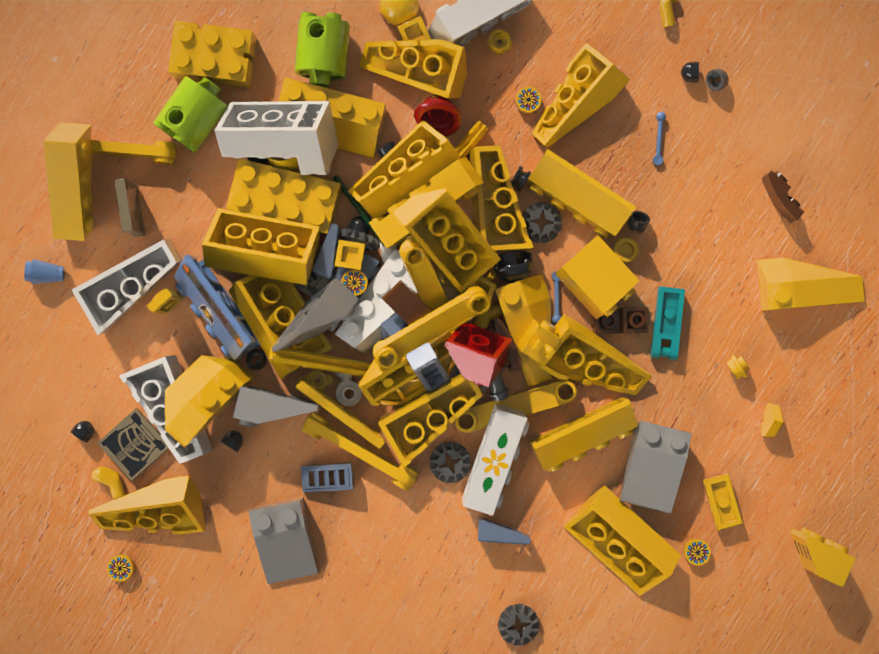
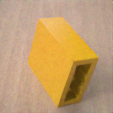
M599 235L592 239L555 273L595 319L602 315L609 317L618 309L616 303L621 298L626 301L636 292L633 287L639 282L638 278Z

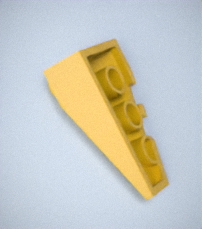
M190 476L162 480L90 509L88 513L100 529L132 531L134 527L148 529L150 533H157L158 529L172 530V534L179 535L205 532L200 491Z

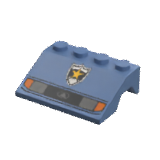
M187 254L174 275L178 282L175 286L184 297L188 296L193 302L190 307L199 318L203 316L208 325L205 327L214 339L218 337L223 345L220 348L228 359L233 358L235 361H239L250 351L260 346V343L228 292L212 270L204 266V260L197 262L198 260L195 256Z

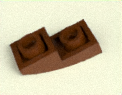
M771 170L762 177V181L775 207L790 223L798 220L804 211L799 208L801 205L797 200L790 196H785L791 188L787 184V179L779 172L774 173Z
M402 280L382 297L383 301L408 325L434 311Z
M622 307L614 311L609 317L605 315L598 319L593 317V333H649L648 307Z
M499 318L494 319L491 322L492 326H489L488 330L512 339L505 366H508L509 372L518 371L522 368L516 344L503 322Z

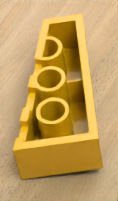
M422 120L355 183L348 192L373 219L379 218L388 212L387 209L409 198V194L424 184L428 185L430 183L429 179L457 159H461V156L448 139Z

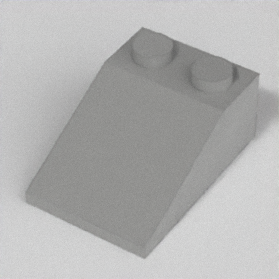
M335 278L307 300L271 350L277 352L317 337L328 329L333 331L342 320L346 322L354 314L355 310L353 307L359 299Z
M247 385L240 387L233 418L240 419L239 424L254 427L261 423L322 409V406L315 401Z
M640 421L638 427L633 430L634 433L632 435L619 501L671 514L687 461L692 433Z
M304 498L254 507L248 511L253 537L267 584L319 573Z

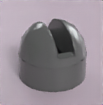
M721 69L711 70L706 76L708 88L714 91L723 89L729 82L727 72ZM721 77V81L715 83L714 79Z

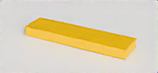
M304 377L299 378L295 384L298 390L378 449H381L385 443V439L381 434Z

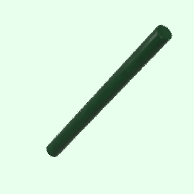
M335 175L333 180L341 184L342 192L382 243L369 224L372 219L348 192L349 189L340 177Z

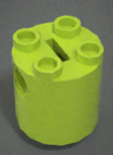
M311 12L301 13V19L298 22L294 72L301 77L308 78L309 84L330 87V81L346 78L350 24L347 21L341 20L342 15L338 13H326V17L317 16Z
M184 76L155 118L156 120L153 124L196 153L228 106L216 97L221 90L216 84L205 77L196 83Z

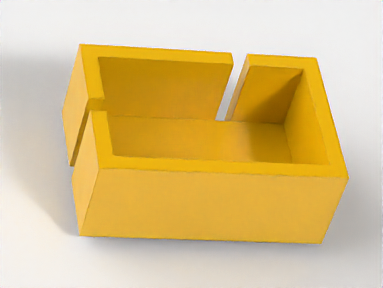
M175 21L168 72L174 79L182 80L186 76L193 81L200 82L205 77L214 84L250 88L253 65L250 60L254 61L257 38L252 30L203 24L202 29L198 23Z

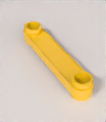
M91 140L92 154L153 159L154 163L163 165H174V160L176 159L175 143L155 141V145Z
M415 240L403 242L399 250L400 257L421 300L433 310L448 303L425 250ZM417 250L414 256L408 257L411 251ZM457 328L450 331L451 334H453Z
M470 287L465 293L387 339L377 342L373 347V356L376 363L384 369L392 368L397 362L406 358V355L425 343L430 344L475 316L485 313L490 307L488 294L481 287ZM481 298L478 302L473 303L476 299Z
M560 380L510 395L501 401H490L476 405L463 413L473 417V424L468 428H463L459 425V418H457L455 426L464 433L486 428L495 403L524 412L525 415L567 404L575 399L577 389L571 381ZM564 384L569 385L571 388V395L566 399H562L558 394L560 386Z
M311 412L307 416L301 429L306 434L318 440L322 436L393 477L391 482L406 491H409L414 486L419 472L408 465L404 468L402 463L400 466L392 463L328 426L329 421L315 412Z

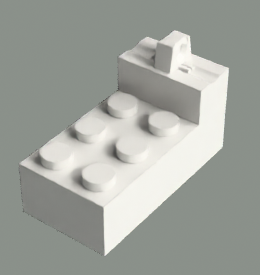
M330 101L230 102L214 130L222 157H233L236 159L243 157H257L260 159L267 157H282L285 159L297 157L301 175H328L331 170V162L339 146Z

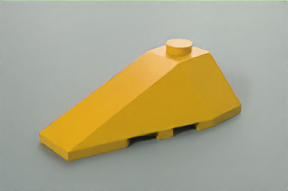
M440 39L365 42L359 67L448 99L461 97L467 76L465 47Z
M587 43L568 64L565 70L568 74L563 84L557 85L554 91L557 95L552 105L545 108L532 133L547 148L611 102L630 80L613 63Z
M788 258L757 260L761 311L865 302L863 278L860 275Z
M539 274L495 289L494 294L501 309L504 322L519 352L521 369L527 386L530 387L552 379L550 373L539 368L538 362L522 353L517 345L534 319L541 323L543 320L551 323V297L543 275Z
M565 314L555 325L557 328L555 332L560 337V341L554 348L556 352L543 365L538 362L539 368L558 379L566 381L568 379L576 380L589 386L591 384L606 387L607 390L635 396L652 377L650 373L587 327Z

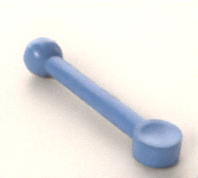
M664 112L656 114V119L658 120L656 156L653 157L652 162L657 166L663 163L661 145L663 121L666 119Z
M557 271L551 275L554 281V316L552 318L554 324H557L561 318L559 309L560 279L555 274Z

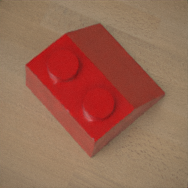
M465 322L447 339L445 347L465 379L471 380L476 385L489 387L505 366L512 339Z

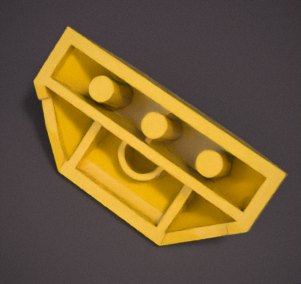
M451 332L430 343L448 375L455 364L445 347L447 339L452 335ZM407 358L397 362L395 366L389 369L381 368L374 359L359 383L360 389L372 406H379V404L404 405L427 391L413 371Z
M201 355L165 390V431L186 448L239 394L240 387L247 386L255 376L233 359Z

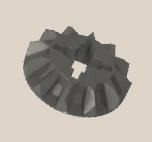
M545 202L534 203L522 215L527 226L526 230L529 239L533 242H550L557 237L561 230V214L554 205ZM543 212L544 219L553 224L545 225L542 233H540L539 225L531 221L538 220Z
M342 229L340 231L339 238L342 240L366 244L365 251L372 252V249L378 250L379 241L377 238L352 229Z
M445 442L438 445L430 457L432 473L438 480L445 483L459 482L466 477L471 467L468 451L462 445L455 442ZM446 452H448L452 459L461 458V460L454 464L455 473L449 467H440V465L446 462Z
M513 604L501 613L498 620V629L503 640L513 646H524L533 641L539 632V619L534 610L529 606ZM515 615H518L521 623H528L522 627V635L519 634L516 628H509L515 625Z

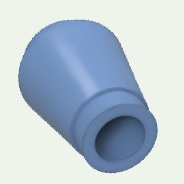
M33 259V261H26L24 279L27 282H31V284L63 282L65 268L64 266Z

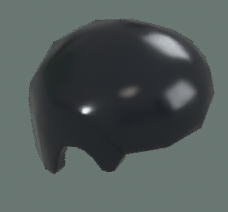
M515 251L498 255L501 260L494 265V272L500 280L514 283L526 279L531 274L533 269L531 252Z

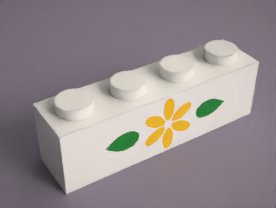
M494 404L462 496L463 507L492 516L495 509L500 508L503 501V494L501 493L504 484L508 485L512 475V470H510L513 460H517L521 447L518 445L521 436L525 437L528 431L529 422L524 412Z

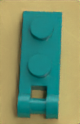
M661 286L657 288L650 358L668 357V360L677 361L685 289ZM662 339L670 340L669 347L661 346Z

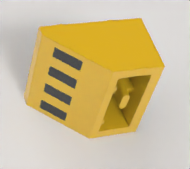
M802 527L801 531L792 528L790 534L802 566L814 574L843 587L856 560L855 557L848 554L849 549L827 538L825 539V537Z

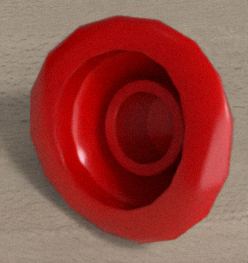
M437 94L427 97L414 111V119L417 124L423 120L444 137L456 133L461 126L462 118L458 108L453 105L450 99Z

